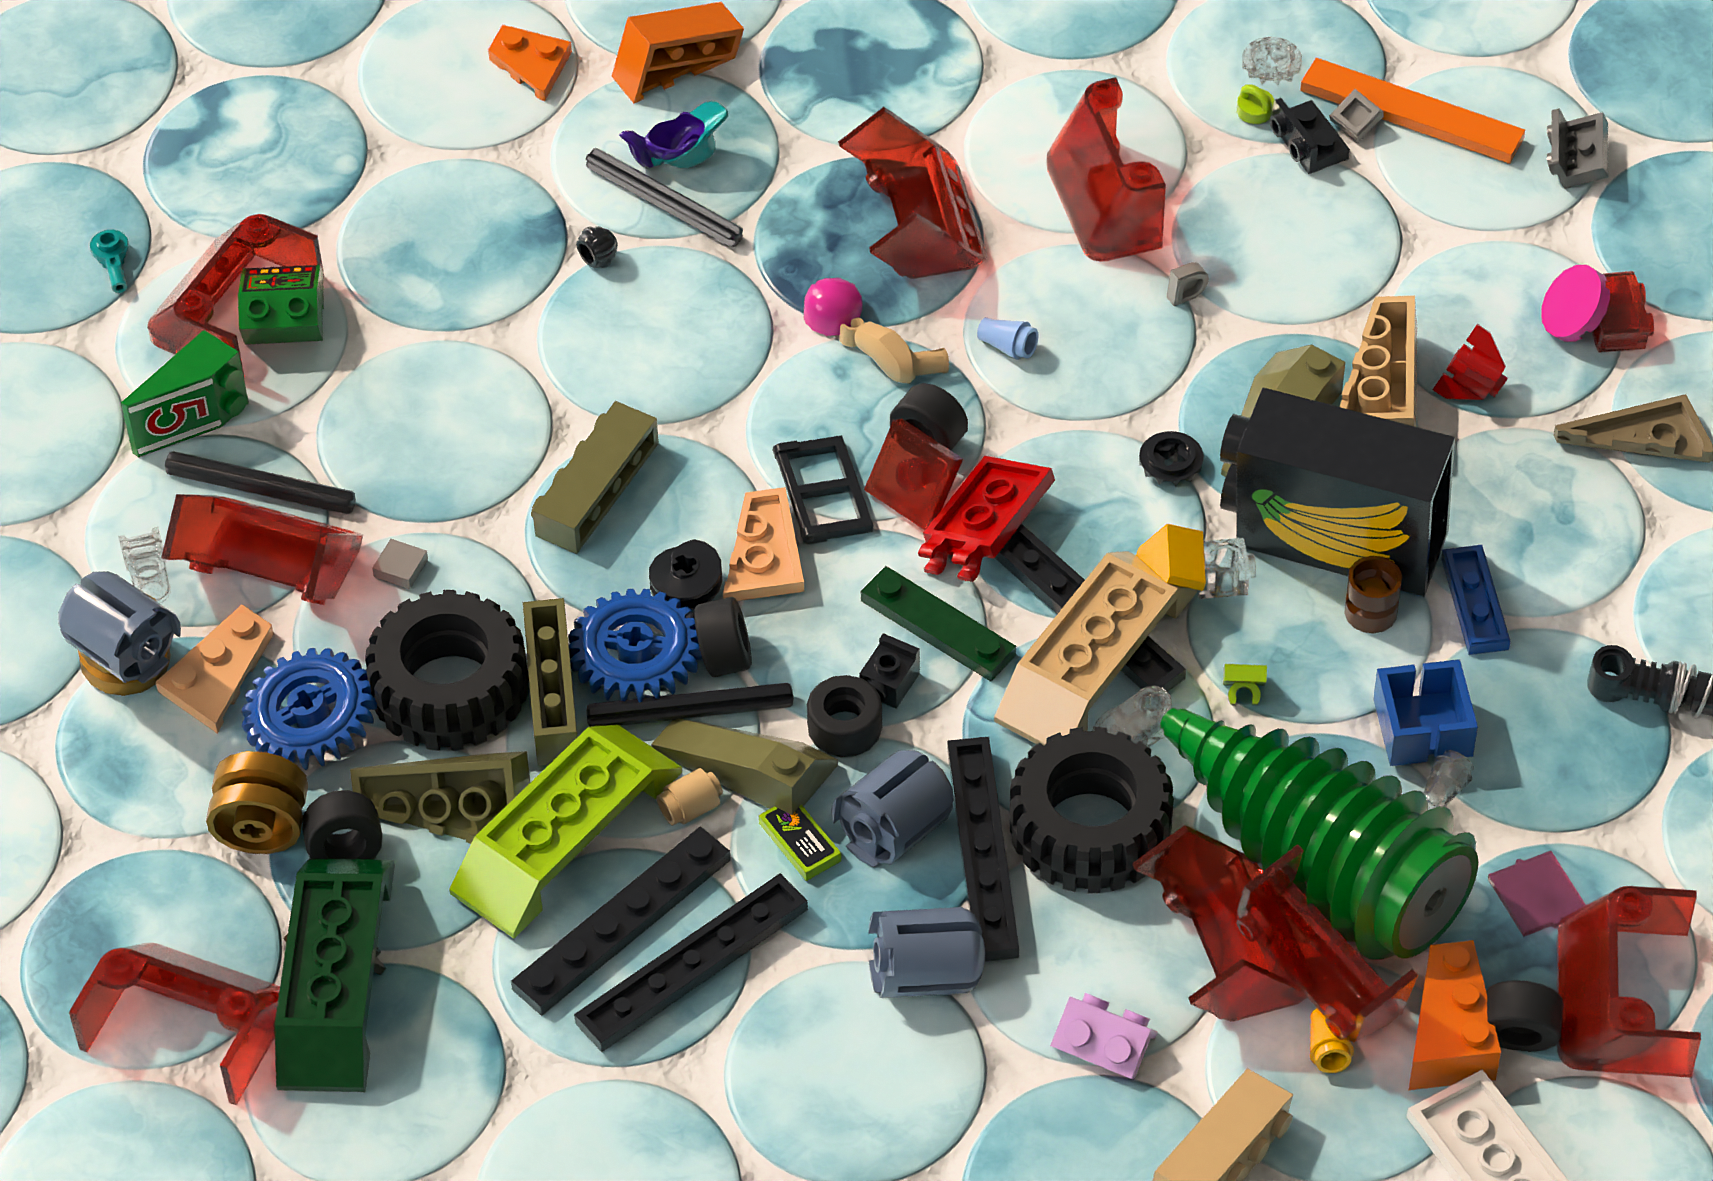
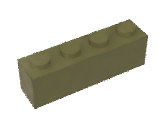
M617 401L612 404L606 414H600L595 422L593 431L585 441L582 440L578 443L573 458L567 466L557 471L552 485L545 495H541L535 500L531 510L535 536L577 554L659 444L657 418Z
M564 598L523 602L533 729L538 766L549 765L578 737Z

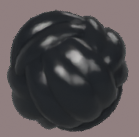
M600 226L586 227L576 244L583 261L593 268L608 267L611 264V260L615 258V253L618 249V242L614 234Z

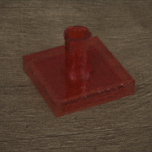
M902 418L893 420L864 490L926 530L942 510L963 458Z

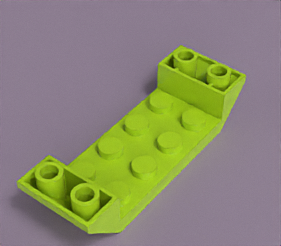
M620 725L587 727L473 838L449 888L450 894L514 939L543 911L540 891L642 791L656 799V796L663 792L665 786L672 783L683 773L682 767Z

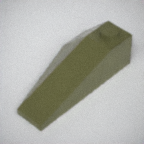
M1312 344L1275 353L1254 377L1241 416L1251 417L1262 387L1332 405L1342 394L1346 362ZM1223 464L1221 475L1226 477L1231 464Z
M686 719L672 720L651 744V747L669 759L693 771L701 768L706 773L712 772L721 785L769 809L776 807L791 815L794 814L800 805L804 807L838 766V759L803 742Z
M527 751L480 754L350 769L353 792L361 793L370 799L380 819L398 824L414 825L428 829L430 833L442 836L446 834L464 839L466 843L470 844L473 838L530 783Z

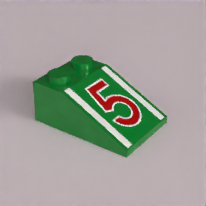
M203 330L121 402L132 454L137 457L144 456L221 428L230 419L238 416L249 403L239 351Z

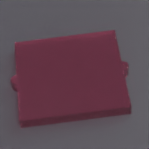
M1552 851L1524 861L1517 859L1514 865L1488 874L1487 879L1523 937L1551 926L1558 928L1561 922L1587 913L1588 908Z

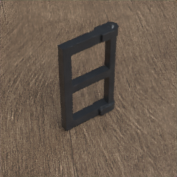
M842 435L797 442V440L776 444L772 448L801 531L802 540L805 544L825 542L827 539L873 532L874 525ZM835 452L844 478L797 485L789 459ZM849 492L858 519L811 526L802 499Z

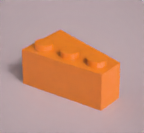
M722 2L628 17L611 77L634 104L644 99L642 93L660 85L665 90L674 86V79L692 72L696 76L736 58L744 28Z
M1474 940L1430 945L1408 1090L1451 1086L1480 1070H1483L1491 1081H1495L1501 1050L1495 1025L1487 1021V993Z

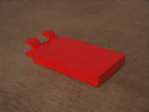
M984 456L923 532L926 542L920 547L918 555L919 557L930 559L924 567V572L936 575L941 574L946 567L948 554L953 555L951 559L953 564L963 565L962 570L957 575L958 579L970 582L976 580L980 573L983 557L994 559L1055 482L1052 468Z

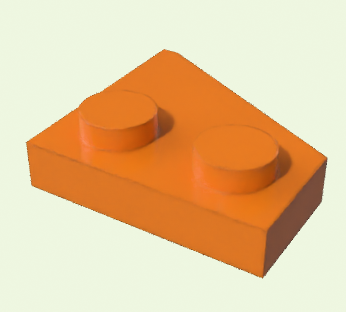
M502 25L490 45L488 53L489 60L500 69L508 71L510 77L519 84L527 83L535 90V96L539 100L545 101L570 57L572 47L570 41Z

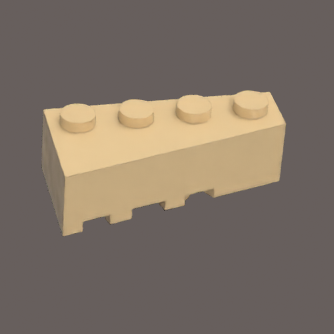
M1415 295L1375 297L1362 334L1360 349L1355 353L1352 362L1353 369L1350 378L1345 383L1341 394V408L1416 427L1417 316Z
M1247 1068L1155 1170L1152 1181H1244L1255 1164H1259L1264 1158L1275 1137L1280 1139L1288 1130L1293 1115L1288 1113L1293 1094Z

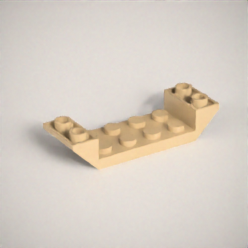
M1129 551L1107 553L1017 663L994 716V722L1035 744L1041 743L1043 745H1046L1047 737L1059 732L1064 736L1069 734L1070 729L1083 727V731H1088V711L1162 617L1167 614L1176 619L1197 593V590L1166 583L1140 558Z

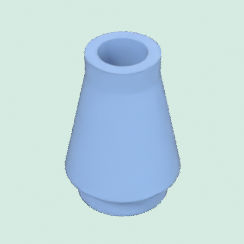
M985 317L981 320L977 330L979 340L989 343L1016 360L1022 357L1030 358L1038 344V330L1031 327V324L1025 321L994 320Z

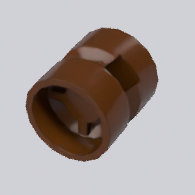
M1368 556L1354 562L1349 569L1344 614L1347 621L1355 629L1365 633L1384 632L1392 627L1397 620L1402 574L1399 567L1393 561L1380 556Z

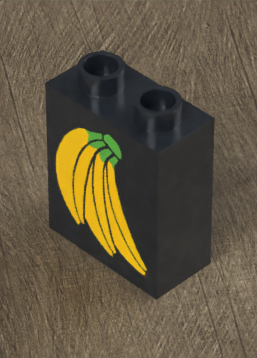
M1262 387L1251 417L1233 414L1226 426L1221 444L1220 461L1231 464L1223 484L1220 508L1236 513V546L1345 576H1349V569L1354 562L1363 557H1384L1393 561L1399 567L1402 574L1401 591L1425 597L1449 530L1455 437Z

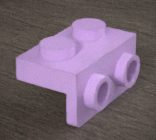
M1087 993L1084 994L1082 1001L1069 997L1050 1046L1135 1080L1150 1039L1155 1040L1158 1031L1147 1027L1150 1019L1125 1009L1122 1017L1108 1012L1109 1002Z

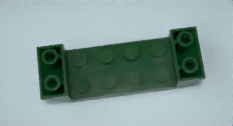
M308 859L296 873L275 1018L277 1090L366 1091L370 1050L365 1034L383 901H390L395 868L394 860Z

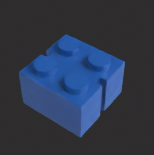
M1460 659L1423 663L1418 696H1413L1416 676L1415 665L1377 669L1373 700L1390 766L1428 762V755L1434 754L1436 761L1473 757L1478 725Z

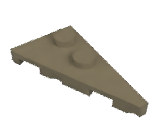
M1686 394L1555 425L1553 436L1557 443L1708 463L1713 462V444Z

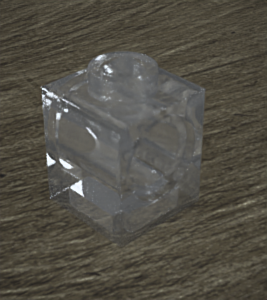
M1244 537L1204 541L1206 584L1203 591L1198 590L1199 599L1248 595L1249 578L1256 577V564L1254 554H1247Z

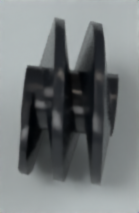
M693 539L683 542L677 547L664 550L654 558L649 567L652 596H655L658 592L666 593L667 601L677 598L681 601V608L688 607L691 610H694L699 604L711 602L719 593L723 581L722 563L716 549L704 541Z

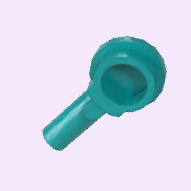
M104 230L92 238L90 241V251L93 257L104 268H107L113 292L122 293L127 289L122 264L125 263L124 258L129 249L128 239L120 231Z

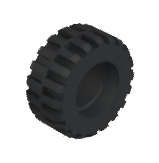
M443 590V594L432 595L430 591L420 594V599L413 602L410 598L397 606V612L390 611L380 620L381 627L377 626L373 630L369 638L370 645L366 649L367 677L371 694L377 703L375 712L379 720L385 722L386 728L395 736L399 737L403 734L405 742L414 746H419L420 743L426 744V749L440 751L441 747H451V751L462 750L465 744L474 743V746L486 742L487 736L491 733L497 736L507 728L506 720L512 722L521 711L520 704L526 701L528 693L527 682L529 678L524 639L521 630L516 627L515 619L509 612L501 611L500 605L488 598L485 601H481L480 595L468 591L465 592V595L456 594V590ZM447 656L469 658L482 665L468 678L450 684L428 683L413 676L426 663Z
M1083 727L1070 729L1069 734L1064 736L1059 732L1047 737L1046 745L1036 744L1028 751V758L1025 757L1020 760L1015 769V777L1011 780L1009 825L1010 833L1012 834V844L1016 853L1021 856L1023 855V863L1032 872L1040 870L1041 879L1052 885L1056 881L1062 883V889L1076 892V888L1088 889V894L1100 893L1101 888L1110 887L1112 892L1125 888V882L1131 880L1132 883L1138 882L1146 877L1147 868L1149 870L1155 869L1160 863L1162 853L1168 849L1171 839L1174 797L1172 780L1166 773V766L1158 756L1151 757V749L1141 741H1138L1136 744L1131 742V736L1120 731L1115 735L1107 733V728L1095 727V731H1083ZM1097 794L1117 801L1128 813L1121 819L1107 825L1084 826L1065 819L1054 808L1062 801L1076 795Z

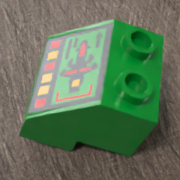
M321 265L242 269L238 290L239 331L245 345L323 341L322 309H324V293Z

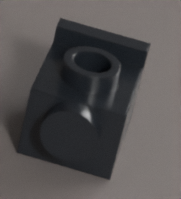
M883 633L879 638V645L859 673V678L874 686L881 697V703L897 709L920 674V648Z

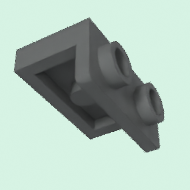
M1560 108L1552 110V125L1547 126V135L1552 146V151L1547 154V163L1551 174L1558 175L1564 189L1608 178V121L1604 113L1601 112L1566 121Z

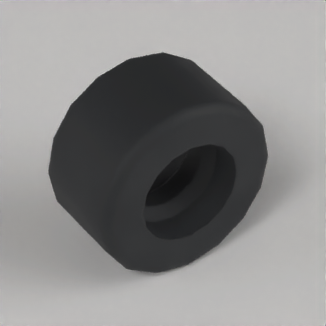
M921 383L912 386L890 413V427L895 438L905 449L927 460L938 461L944 459L968 430V419L963 407L950 393L936 385Z
M728 597L697 605L694 609L695 628L701 655L708 673L712 677H718L748 670L752 665L751 648L745 620L738 601L734 597Z
M849 675L833 676L820 682L811 691L807 701L809 737L817 748L829 755L838 757L857 756L870 750L879 740L882 731V704L879 693L872 684L862 678ZM838 712H851L858 715V717L852 720L844 721L834 719L831 716Z
M342 790L321 795L308 806L303 815L302 830L306 851L310 859L374 860L382 848V830L378 812L373 802L361 793ZM341 829H352L344 834H332Z
M1511 980L1489 986L1486 990L1487 1021L1495 1025L1501 1048L1536 1052L1554 1047L1561 1039L1564 1004L1562 996L1554 989L1535 982Z

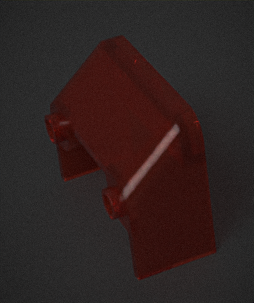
M882 107L838 141L842 149L865 164L867 183L876 193L882 192L891 199L898 226L869 247L872 255L893 267L898 275L902 277L907 276L910 279L974 269L987 259L986 250L960 167L956 159L946 148L885 107Z
M265 214L248 216L214 240L151 316L147 324L151 342L156 347L177 354L200 332L205 330L239 351L240 355L237 335L208 324L213 317L215 304L242 273V269L246 268L255 256L282 267L321 265L323 271L318 235Z
M176 494L161 558L189 561V569L202 573L213 574L214 567L227 568L293 586L295 590L302 592L301 600L325 605L326 599H335L360 552L364 535L224 496Z
M1184 825L1132 863L1136 871L1161 882L1164 889L1162 893L1163 900L1172 912L1176 914L1181 913L1193 920L1212 965L1216 978L1188 997L1191 1005L1207 1011L1219 1019L1235 1022L1297 1005L1314 993L1311 979L1268 880L1260 866L1256 862L1250 861L1244 853Z
M1297 844L1244 886L1237 910L1239 917L1237 926L1249 941L1254 942L1256 940L1327 1018L1325 1020L1326 1024L1334 1036L1340 1040L1346 1038L1351 1042H1356L1389 1025L1403 1013L1418 974L1411 969L1393 985L1388 987L1335 928L1332 929L1331 923L1312 903L1307 905L1306 896L1293 883L1304 851Z
M1623 886L1562 918L1556 936L1557 993L1562 996L1564 1004L1561 1039L1557 1043V1053L1560 1060L1566 1066L1586 1071L1692 1078L1701 1042V1032L1655 1029V1014L1648 1003L1639 998L1619 996L1618 932L1688 936L1697 899V890Z
M152 942L116 948L104 954L69 1010L79 1050L88 1052L123 991L133 985L215 1013L219 1023L225 1029L238 1033L220 1064L228 1102L237 1105L275 1038V1018L280 987Z

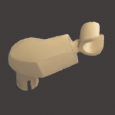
M861 318L852 319L851 327L845 324L840 325V342L848 347L857 346L870 356L889 378L896 382L910 384L915 379V376L936 373L944 374L949 371L948 353L944 348L912 352L902 337L894 330L873 322L864 323Z

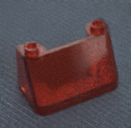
M1116 77L1094 82L1086 88L1050 146L1046 157L1047 171L1084 254L1088 258L1099 262L1161 249L1163 245L1166 184L1160 171L1151 163L1140 161L1123 164L1120 158V143L1116 136L1117 109L1121 107L1123 102V93Z

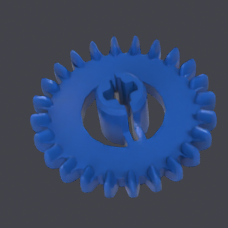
M627 589L625 596H621L619 592L615 591L611 593V600L609 601L603 597L596 599L597 608L593 606L584 608V617H578L574 620L575 629L571 630L568 634L572 671L578 672V679L581 684L589 681L592 694H595L604 685V697L607 701L610 700L615 690H620L621 701L627 700L630 692H635L638 701L642 702L646 690H649L656 699H659L660 686L662 685L674 695L676 690L674 678L680 683L687 685L688 672L697 673V660L700 661L702 659L695 628V619L692 618V610L688 607L681 608V601L677 598L667 601L666 593L658 592L655 596H651L650 589H643L641 594H636L634 589ZM645 623L655 626L664 636L653 635L651 628ZM623 625L621 628H619L618 631H613V630H615L618 626ZM607 649L617 650L618 660L611 656Z
M309 648L306 655L302 656L299 651H295L292 653L291 660L289 661L284 657L277 659L278 667L267 666L264 669L265 678L257 677L252 683L256 690H249L245 694L248 703L241 709L245 718L242 722V727L247 733L249 744L255 747L257 752L278 755L293 763L295 758L298 757L305 770H308L309 759L313 755L318 763L324 767L326 751H330L336 759L340 760L341 754L338 746L340 743L347 745L351 750H355V744L350 734L355 733L366 738V731L360 721L367 724L374 723V718L369 710H376L377 703L371 694L367 671L362 669L359 660H349L346 652H339L334 655L331 648H325L318 655L316 648ZM307 683H322L325 685L319 688L316 685ZM290 693L287 700L288 706L280 710L281 703L287 694ZM336 701L335 708L331 711L329 704ZM296 723L298 728L291 726Z

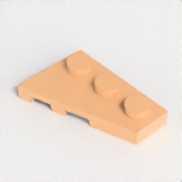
M785 487L745 493L734 552L731 554L729 563V574L724 585L723 599L734 597L737 601L804 592V579Z
M240 605L156 681L157 691L218 734L224 723V714L230 704H235L240 695L241 684L247 674L253 672L274 635L272 624L244 605Z

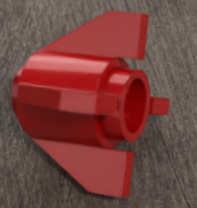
M1477 323L1466 339L1468 343L1473 345V348L1471 349L1463 344L1446 368L1448 372L1453 374V377L1451 378L1443 373L1432 389L1445 399L1484 400L1488 393L1495 397L1508 379V377L1502 374L1506 365L1491 332Z

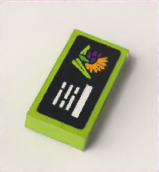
M802 805L797 808L793 815L776 807H772L758 815L760 826L805 881L842 861L839 849Z

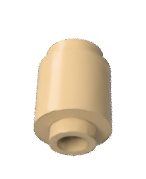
M698 768L665 786L663 793L657 795L656 799L663 816L673 826L679 822L686 824L719 806V796L723 794V790L717 777L712 772L706 773L703 769Z

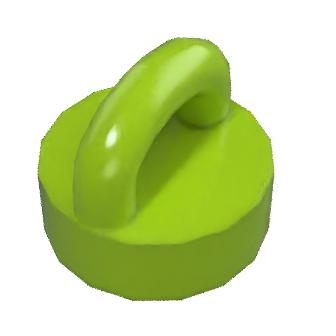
M1246 84L1242 86L1240 95L1237 98L1236 112L1244 122L1250 124L1265 123L1272 116L1274 98L1268 91L1252 84Z

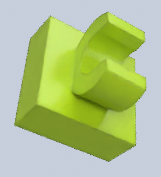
M1225 664L1223 667V685H1232L1228 692L1229 703L1235 705L1237 691L1246 688L1252 693V705H1257L1261 697L1258 686H1265L1267 682V665Z

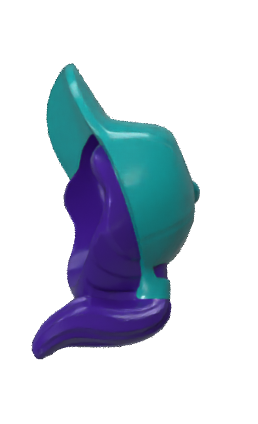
M709 101L699 105L690 113L682 112L675 119L656 124L645 137L634 131H622L619 133V137L628 144L632 156L644 168H653L664 163L677 168H691L701 164L714 154L716 142L713 133L727 119L729 113L720 103Z

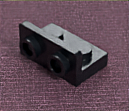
M1282 98L1273 101V112L1270 117L1271 129L1276 137L1282 138L1288 146L1293 160L1300 162L1308 174L1349 159V147L1313 100L1291 108L1287 106Z

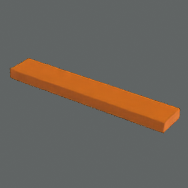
M1317 57L1301 81L1300 91L1337 104H1341L1356 89L1383 111V120L1509 164L1525 137V129Z

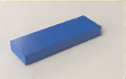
M1483 545L1442 549L1441 560L1468 655L1509 650L1511 641Z

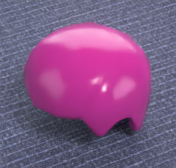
M842 278L818 280L810 286L805 296L804 321L815 332L827 336L840 335L841 324L851 327V320L860 318L863 308L862 295L853 283Z

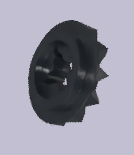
M1176 431L1160 432L1152 435L1142 444L1139 452V465L1144 468L1145 476L1155 477L1159 485L1164 481H1172L1176 487L1181 480L1191 482L1194 474L1201 472L1204 457L1203 450L1199 443L1187 434ZM1177 452L1178 460L1172 462L1169 466L1165 465V459L1168 460Z

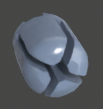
M94 571L83 577L81 585L75 584L68 591L58 612V624L66 642L124 683L136 679L141 683H145L158 675L170 661L164 655L171 645L174 634L179 638L181 636V624L176 614L119 575L109 571Z
M916 750L898 751L834 800L831 807L832 822L834 824L840 820L844 832L851 840L846 847L860 861L871 867H875L879 863L891 865L948 819L953 808V788L944 771L936 762L929 761L926 755Z
M963 907L872 912L868 934L877 933V937H875L873 943L874 960H869V968L874 993L881 992L880 998L963 994L976 988L984 969L985 946L981 936L980 924L972 912Z

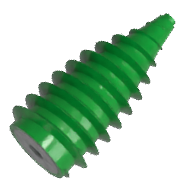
M1172 708L1163 716L1160 728L1164 731V736L1178 749L1180 756L1187 759L1193 766L1196 780L1200 784L1207 785L1208 804L1215 812L1222 813V825L1225 832L1230 837L1241 841L1242 850L1250 861L1262 864L1263 872L1268 880L1275 884L1284 885L1286 893L1292 901L1298 904H1307L1311 916L1318 922L1331 923L1337 937L1343 941L1355 942L1362 956L1370 960H1381L1394 955L1403 959L1414 957L1434 944L1456 919L1475 883L1479 861L1474 835L1470 832H1463L1455 836L1452 834L1454 819L1450 809L1447 807H1435L1428 810V801L1425 794L1416 790L1402 794L1401 782L1392 775L1376 779L1375 769L1368 761H1359L1348 766L1347 754L1341 748L1328 749L1319 754V743L1310 736L1296 740L1288 746L1289 735L1284 729L1272 730L1261 738L1256 736L1254 725H1245L1238 730L1225 726L1223 720L1215 722L1186 709L1178 710Z

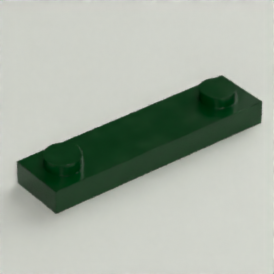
M887 566L860 591L861 602L990 682L1016 656V645Z

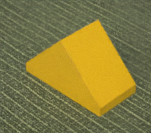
M1166 524L1138 548L1136 556L1166 583L1200 591L1204 590L1206 578L1203 531Z

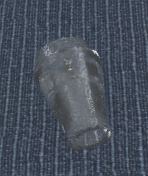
M1446 750L1443 755L1435 758L1423 792L1428 801V810L1435 807H1446L1472 781L1471 773L1474 770V766L1464 755L1453 750Z

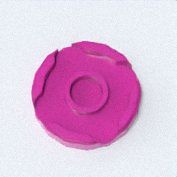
M1574 265L1564 270L1552 282L1543 300L1541 316L1546 331L1564 342H1576L1582 339L1580 335L1586 331L1591 333L1606 314L1610 301V290L1606 288L1605 281L1607 279L1605 275L1588 265Z

